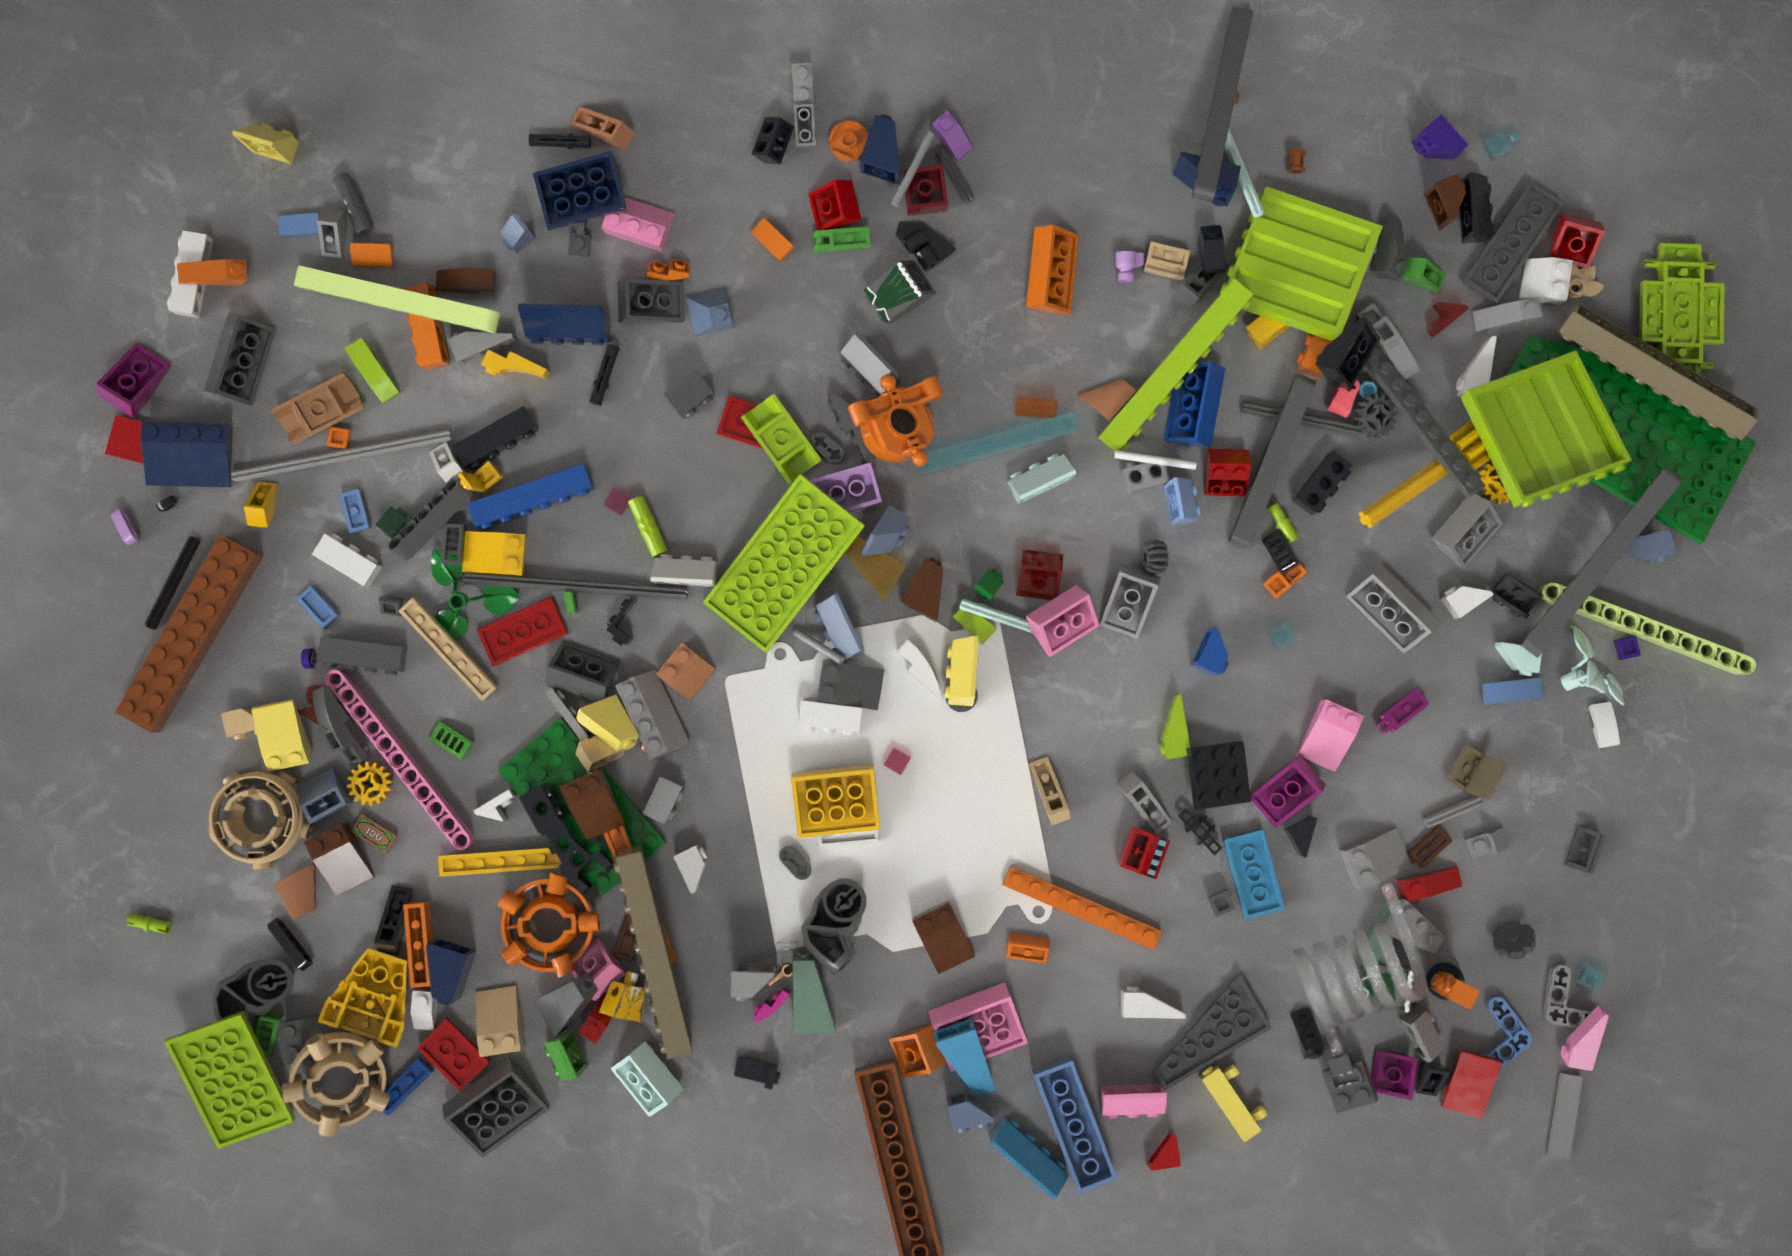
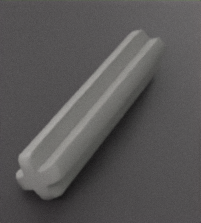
M1473 796L1424 817L1423 821L1425 826L1430 828L1480 807L1483 803L1480 797Z

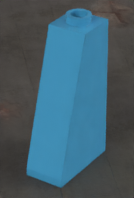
M972 1018L932 1032L938 1049L976 1097L995 1091Z

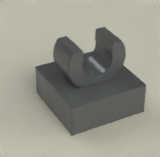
M1223 890L1207 897L1215 917L1235 910L1228 890Z

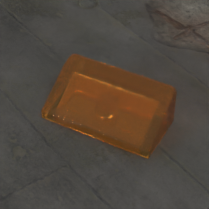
M1018 397L1015 415L1054 419L1058 402L1056 400Z

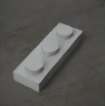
M550 688L545 692L580 740L592 737L589 733L590 730L577 721V710L572 705L569 706L566 703V696L560 689Z

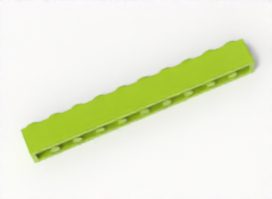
M1234 278L1098 438L1114 452L1115 450L1125 451L1130 445L1128 442L1132 435L1138 436L1144 429L1141 426L1146 419L1150 422L1157 413L1155 408L1159 404L1163 406L1171 396L1168 393L1173 388L1177 390L1184 382L1182 377L1186 372L1191 374L1198 366L1195 363L1200 356L1202 358L1206 357L1212 350L1209 347L1214 340L1217 343L1225 335L1223 329L1228 324L1232 326L1238 320L1239 316L1236 314L1241 309L1246 310L1253 302L1250 298L1254 294Z

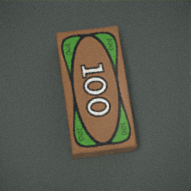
M365 814L360 816L351 830L353 834L384 853L389 851L398 835Z

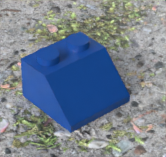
M1218 628L1207 629L1191 664L1192 667L1212 676L1224 673L1229 664L1227 662L1228 654Z

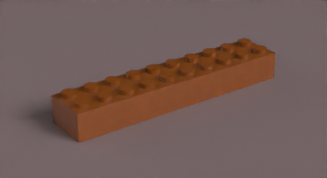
M219 535L115 711L117 714L150 733L162 730L264 557L263 555L230 536Z
M895 1058L855 1068L854 1074L899 1256H944Z

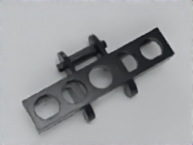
M1187 808L1177 815L1188 827L1185 832L1188 833L1191 830L1200 839L1197 842L1198 846L1203 843L1213 855H1216L1223 848L1210 834L1211 831H1215L1216 825L1212 826L1207 821V815L1201 816V819L1198 821ZM1184 813L1190 816L1189 820L1186 821L1182 817ZM1202 822L1209 828L1208 830L1201 825ZM1198 828L1204 830L1202 836L1197 835L1196 831ZM1211 839L1210 843H1206L1205 840ZM1214 843L1218 847V849L1216 851H1213L1211 848V844Z

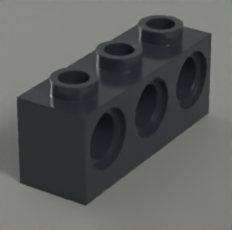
M1334 450L1330 451L1292 501L1310 515L1317 512L1321 513L1327 505L1325 503L1326 499L1329 496L1332 498L1338 491L1339 487L1337 485L1341 480L1345 481L1351 474L1349 469L1352 464ZM1333 463H1337L1340 466L1339 473L1332 470ZM1321 479L1327 481V489H1323L1320 486ZM1309 495L1315 497V505L1308 503L1307 498Z

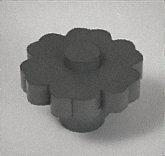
M1519 921L1506 922L1505 926L1497 927L1492 934L1494 949L1500 955L1507 954L1509 958L1522 959L1526 956V953H1531L1533 948L1536 947L1534 929L1529 924L1521 925Z

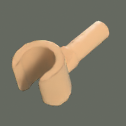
M789 964L782 966L781 972L768 982L769 986H772L784 976H792L793 971L789 974L784 973V968Z

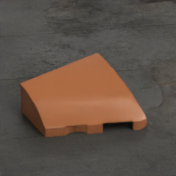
M1119 379L1082 393L1079 397L1092 409L1099 412L1107 421H1110L1137 390L1124 380Z
M315 864L307 866L274 883L292 920L316 909V899L314 897L316 891V883H314Z

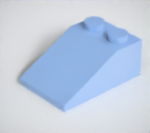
M1178 477L1171 479L1164 485L1171 526L1197 521L1198 516H1200L1199 504L1195 503L1194 496H1197L1195 484H1192L1191 479Z

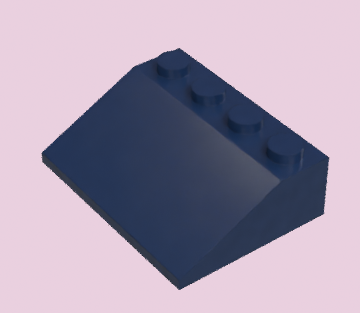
M611 151L533 173L548 231L627 209L620 175Z
M518 304L525 337L533 344H544V341H551L552 344L563 345L564 342H572L573 345H584V342H592V345L603 346L604 343H610L611 318L602 306Z
M141 421V448L145 483L147 486L231 488V426L223 423Z

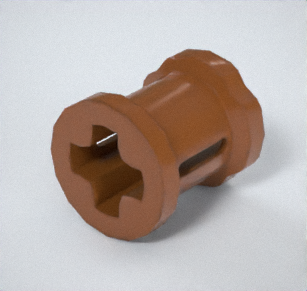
M1289 150L1287 152L1289 156L1287 172L1290 174L1304 173L1306 150Z

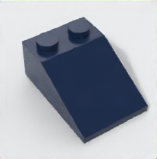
M1181 151L1173 175L1193 190L1200 156ZM1222 161L1213 201L1210 203L1216 206H1228L1237 187L1241 166Z

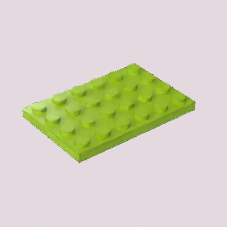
M244 1011L169 1037L164 1041L217 1149L295 1121L296 1117L289 1103H284L283 1091Z

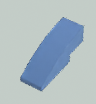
M1541 678L1482 683L1484 704L1543 698Z

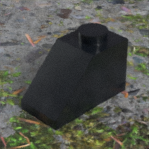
M1221 225L1200 226L1198 246L1204 273L1224 272L1225 251Z

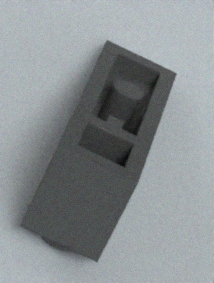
M1388 213L1370 271L1379 278L1401 279L1407 262L1402 222L1392 213Z
M1225 262V269L1229 265L1227 262ZM1202 264L1173 299L1189 311L1222 272L1204 273Z

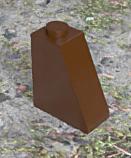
M925 558L903 595L901 603L936 623L939 613L943 568L940 567L941 563L937 560Z

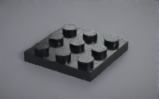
M1244 741L1186 748L1194 810L1251 802Z

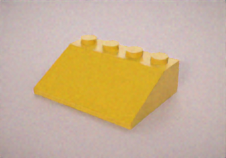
M874 764L792 773L791 782L798 838L880 830Z

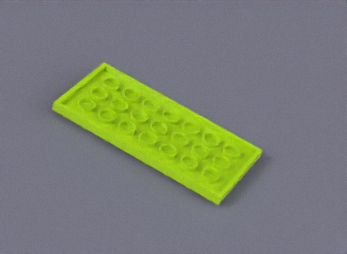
M799 474L703 603L767 653L866 525L804 475Z

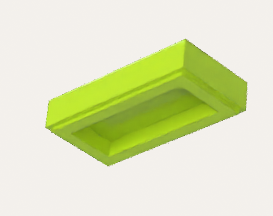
M961 609L953 616L970 634L979 636L978 641L982 645L997 630L984 617Z

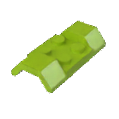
M772 394L741 417L788 484L794 481L799 474L805 473L822 461L775 394Z

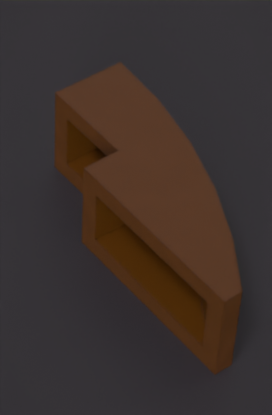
M478 268L437 270L435 290L475 294L477 292L495 293L496 272L493 269Z

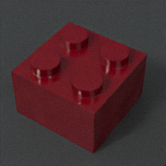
M943 165L920 167L917 169L905 193L907 216L948 211ZM904 169V170H903V179H904V177H905V175H906L908 169Z

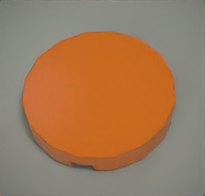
M846 120L838 123L830 132V149L834 156L840 160L847 162L856 161L862 156L868 133L864 126L857 121Z

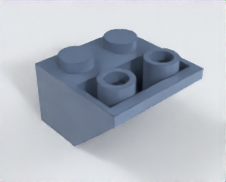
M335 767L297 786L300 807L309 824L317 823L353 803Z
M965 1093L947 1097L953 1131L957 1130L958 1133L969 1131L970 1127L974 1126L985 1128L994 1122L991 1109L969 1094Z

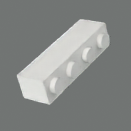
M182 230V235L178 239L179 252L174 261L175 274L171 278L172 291L171 296L167 300L168 310L174 314L200 318L206 285L179 284L177 263L209 261L214 239L207 234Z

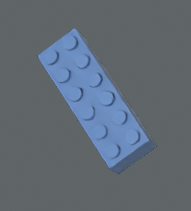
M1071 1056L1032 1070L1078 1194L1118 1179Z

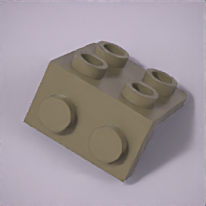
M1465 744L1445 780L1464 792L1489 800L1504 775L1507 764L1485 756L1473 747Z

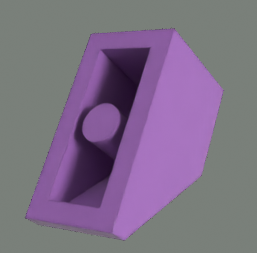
M948 111L932 123L931 131L956 161L973 149L963 129Z

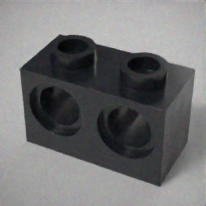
M765 117L751 155L766 164H781L794 126L780 117Z

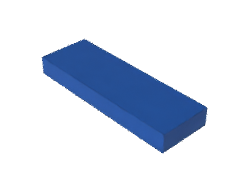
M420 1056L385 1089L384 1092L390 1094L388 1104L383 1110L387 1116L434 1071Z

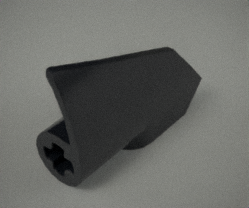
M899 222L896 236L908 253L915 256L925 272L956 251L954 245L924 224Z

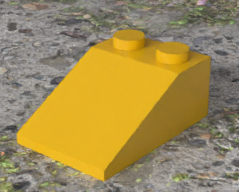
M465 531L462 572L524 576L527 536L525 534Z

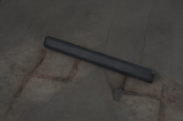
M193 536L188 538L145 622L147 628L157 629L200 544L199 539Z

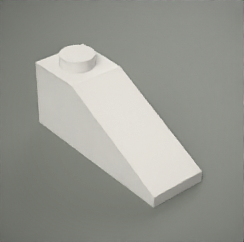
M1492 336L1484 342L1460 378H1458L1456 383L1457 396L1461 397L1469 389L1490 382L1496 336Z
M1127 986V989H1121V1015L1123 1018L1186 1019V1014L1183 1011L1143 990H1139L1137 986Z

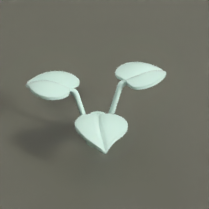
M1572 625L1569 626L1573 630L1575 643L1584 657L1576 666L1571 668V672L1560 677L1563 687L1569 691L1586 685L1604 693L1607 691L1606 685H1608V690L1620 705H1625L1623 691L1618 680L1611 673L1606 674V678H1603L1596 664L1592 660H1588L1589 657L1592 658L1594 656L1588 637L1579 628ZM1587 661V674L1585 675L1583 670L1578 671V668Z

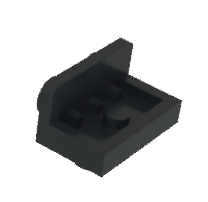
M1508 572L1504 574L1491 590L1494 594L1492 596L1493 600L1498 605L1509 607L1515 616L1519 618L1522 616L1525 619L1529 617V611L1542 597L1539 592Z

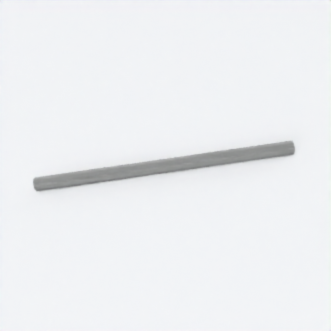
M449 429L233 470L231 472L232 479L238 482L451 441L452 432Z

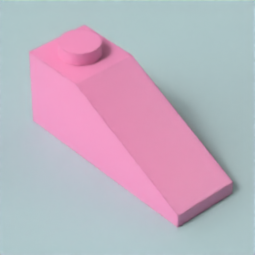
M1598 1005L1570 1034L1565 1045L1562 1046L1561 1057L1568 1067L1593 1070L1609 1017L1603 1006Z

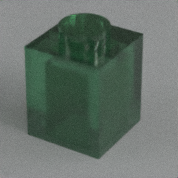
M391 506L375 525L390 538H393L410 521L407 518L409 514L401 507L397 509Z

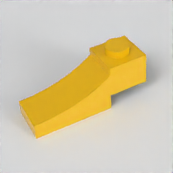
M488 350L481 362V365L486 368L485 372L495 377L497 374L504 376L505 373L520 372L539 376L547 380L550 374L546 368L511 351L507 358H504Z

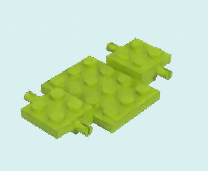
M1660 243L1658 244L1657 259H1645L1643 263L1644 268H1656L1657 281L1643 280L1640 282L1639 339L1646 343H1659L1656 345V349L1700 374L1701 370H1713L1714 366L1712 365H1714V362H1703V345L1724 344L1725 283H1704L1705 269L1714 270L1716 262L1703 261L1701 244Z

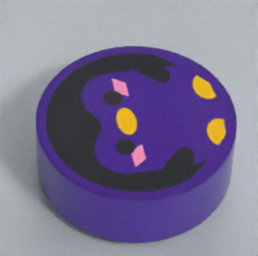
M313 648L303 649L301 653L302 666L305 669H314L317 663L315 650Z

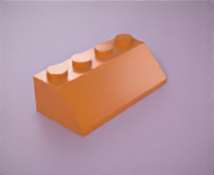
M1056 225L1034 228L1027 308L1039 312L1071 314L1079 240L1078 234Z

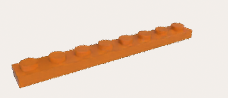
M1012 866L1009 867L1002 884L1153 950L1162 933L1157 928Z

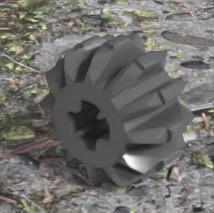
M1159 540L1145 542L1141 549L1143 570L1151 575L1162 574L1168 566L1169 551H1167V545L1164 541Z

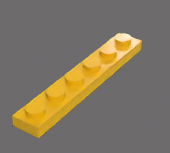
M549 848L438 856L439 877L559 868L558 866L562 864L557 854L552 855Z

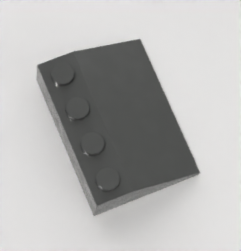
M510 1057L442 1105L444 1121L482 1158L549 1110V1106L524 1071Z

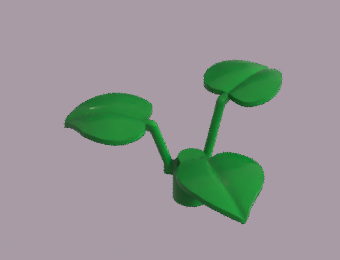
M441 550L433 551L431 571L435 581L442 586H447L453 581V595L449 598V605L453 611L449 609L442 610L434 618L456 641L462 638L468 629L467 619L458 614L459 610L466 607L469 602L485 599L484 606L487 611L492 614H503L519 599L516 590L510 587L483 586L484 595L468 598L463 592H457L456 579L464 574L462 572V565L441 564ZM447 554V558L457 559V555Z

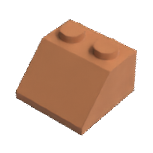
M681 643L656 675L688 700H691L716 669L685 643Z

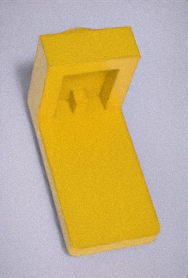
M492 461L486 462L474 474L465 472L458 474L461 479L460 483L466 490L485 493L503 478V475Z

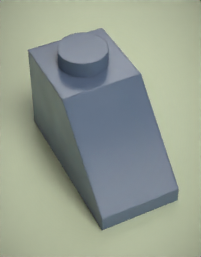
M516 213L512 214L500 232L504 237L502 242L508 250L513 249L516 253L535 240V237Z

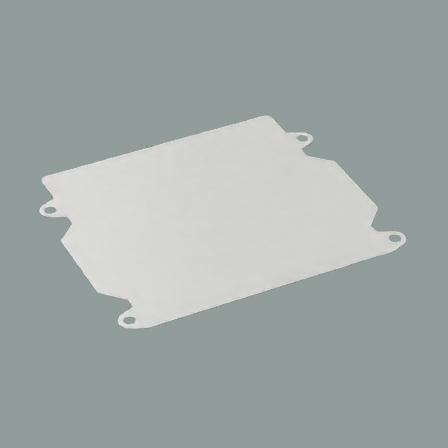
M923 615L854 628L864 653L844 663L884 670L878 710L863 708L860 733L855 732V736L843 735V730H835V733L823 732V728L815 727L814 731L803 730V725H798L801 700L835 704L817 701L823 660L834 661L818 651L814 659L800 661L787 643L777 642L767 653L764 669L734 674L726 678L725 687L773 938L777 949L780 950L783 947H791L793 949L805 946L801 927L811 912L813 902L826 886L838 879H850L857 882L866 894L867 906L857 932L849 938L851 945L854 936L867 934L892 952L924 946L912 922V918L948 900L966 937L987 934L1007 906L1019 904L1026 917L1036 924H1042L1049 919L1052 913V906L1002 885L1010 866L1049 883L1052 882L1000 622L985 618L997 630L983 645L978 641L976 672L978 699L975 706L966 712L954 711L948 706L945 699V686L950 684V678H946L947 666H951V658H947L948 646H952V642L955 639L973 636L965 628L952 632L938 622L935 623ZM826 639L824 645L830 649L835 648L832 640L828 642ZM907 639L918 648L933 670L941 692L939 698L907 672L912 664L897 652ZM783 648L786 651V657L783 660L775 658L774 652L776 649ZM874 764L880 822V842L819 848L818 836L798 838L791 782L793 772ZM793 846L810 864L812 871L807 879H797L780 861L779 853L783 847ZM785 850L783 858L785 860L789 858L794 863L793 851L788 852ZM796 863L795 865L799 869L797 873L799 875H807V867H801ZM1035 906H1042L1045 913L1042 917L1037 918L1033 915V908Z

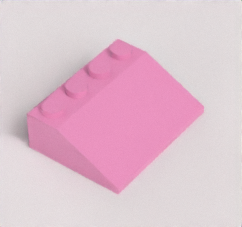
M1005 982L928 1011L934 1031L972 1018L985 1059L1028 1043ZM946 1059L950 1071H955V1069Z

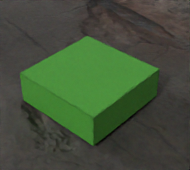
M564 593L567 612L569 614L578 613L579 609L575 593Z

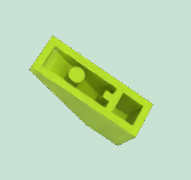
M1181 694L1174 695L1161 737L1162 743H1159V751L1161 756L1164 755V759L1187 756L1186 748H1190Z

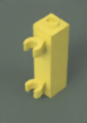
M1216 1064L1205 1067L1201 1071L1202 1074L1199 1075L1200 1079L1240 1138L1246 1142L1261 1131L1256 1122L1265 1118L1268 1115L1261 1105L1256 1107L1251 1113L1248 1112L1228 1082L1229 1079L1239 1074V1071L1233 1064L1229 1065L1222 1072Z

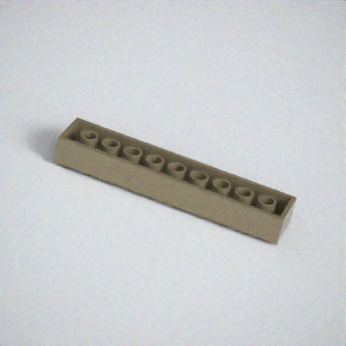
M1578 302L1575 303L1563 320L1559 330L1562 338L1569 342L1575 341L1586 352L1592 351L1597 354V358L1602 362L1614 364L1619 372L1623 374L1627 372L1634 376L1633 379L1642 385L1646 383L1652 387L1651 390L1656 394L1668 396L1673 404L1677 406L1683 405L1688 408V412L1693 416L1705 418L1710 426L1722 428L1725 430L1724 433L1730 438L1736 439L1737 437L1743 440L1758 421V408Z
M642 844L618 850L613 864L615 872L620 873L621 876L618 881L621 894L625 893L626 895L624 897V907L626 914L630 913L631 915L629 917L631 934H636L634 946L636 953L641 954V957H639L640 970L642 974L646 973L644 985L646 993H651L649 1004L652 1014L656 1013L654 1024L657 1034L661 1033L659 1041L662 1054L666 1053L667 1059L692 1053V1040Z

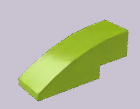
M361 337L344 348L382 403L387 402L400 393L365 339Z

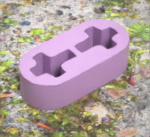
M122 507L110 512L111 518L123 541L129 546L140 540L138 533L127 512Z

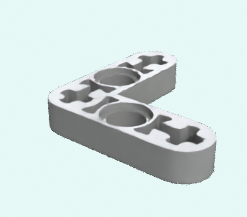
M1554 964L1549 970L1543 1017L1552 1024L1577 1028L1592 1011L1566 1006L1571 971L1563 964ZM1561 970L1564 972V976L1561 975L1559 979V976L1556 975V971ZM1554 981L1563 983V986L1554 984ZM1556 988H1560L1562 991V996L1559 999L1552 997V992ZM1555 1009V1012L1563 1014V1018L1558 1016L1552 1017L1549 1014L1554 1012ZM1573 1012H1577L1579 1015V1020L1576 1023H1571L1569 1020V1016Z

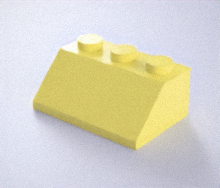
M979 636L955 639L952 642V646H948L947 658H951V666H947L946 678H950L949 686H945V698H949L948 705L973 706L976 689Z

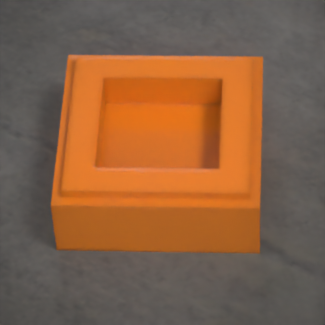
M330 426L326 446L339 449L349 448L352 430Z

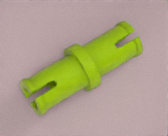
M1279 503L1267 509L1277 524L1276 528L1281 530L1288 544L1300 538L1290 523V517L1287 518Z
M130 913L126 920L127 926L142 928L145 932L155 931L168 935L172 928L170 921L155 919L151 915L146 917Z

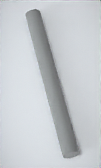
M927 131L891 202L895 207H899L935 136L931 131Z

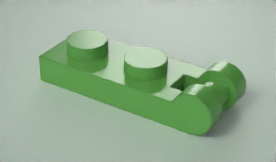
M869 226L813 232V239L816 241L814 253L871 248ZM829 238L830 244H824L823 239Z

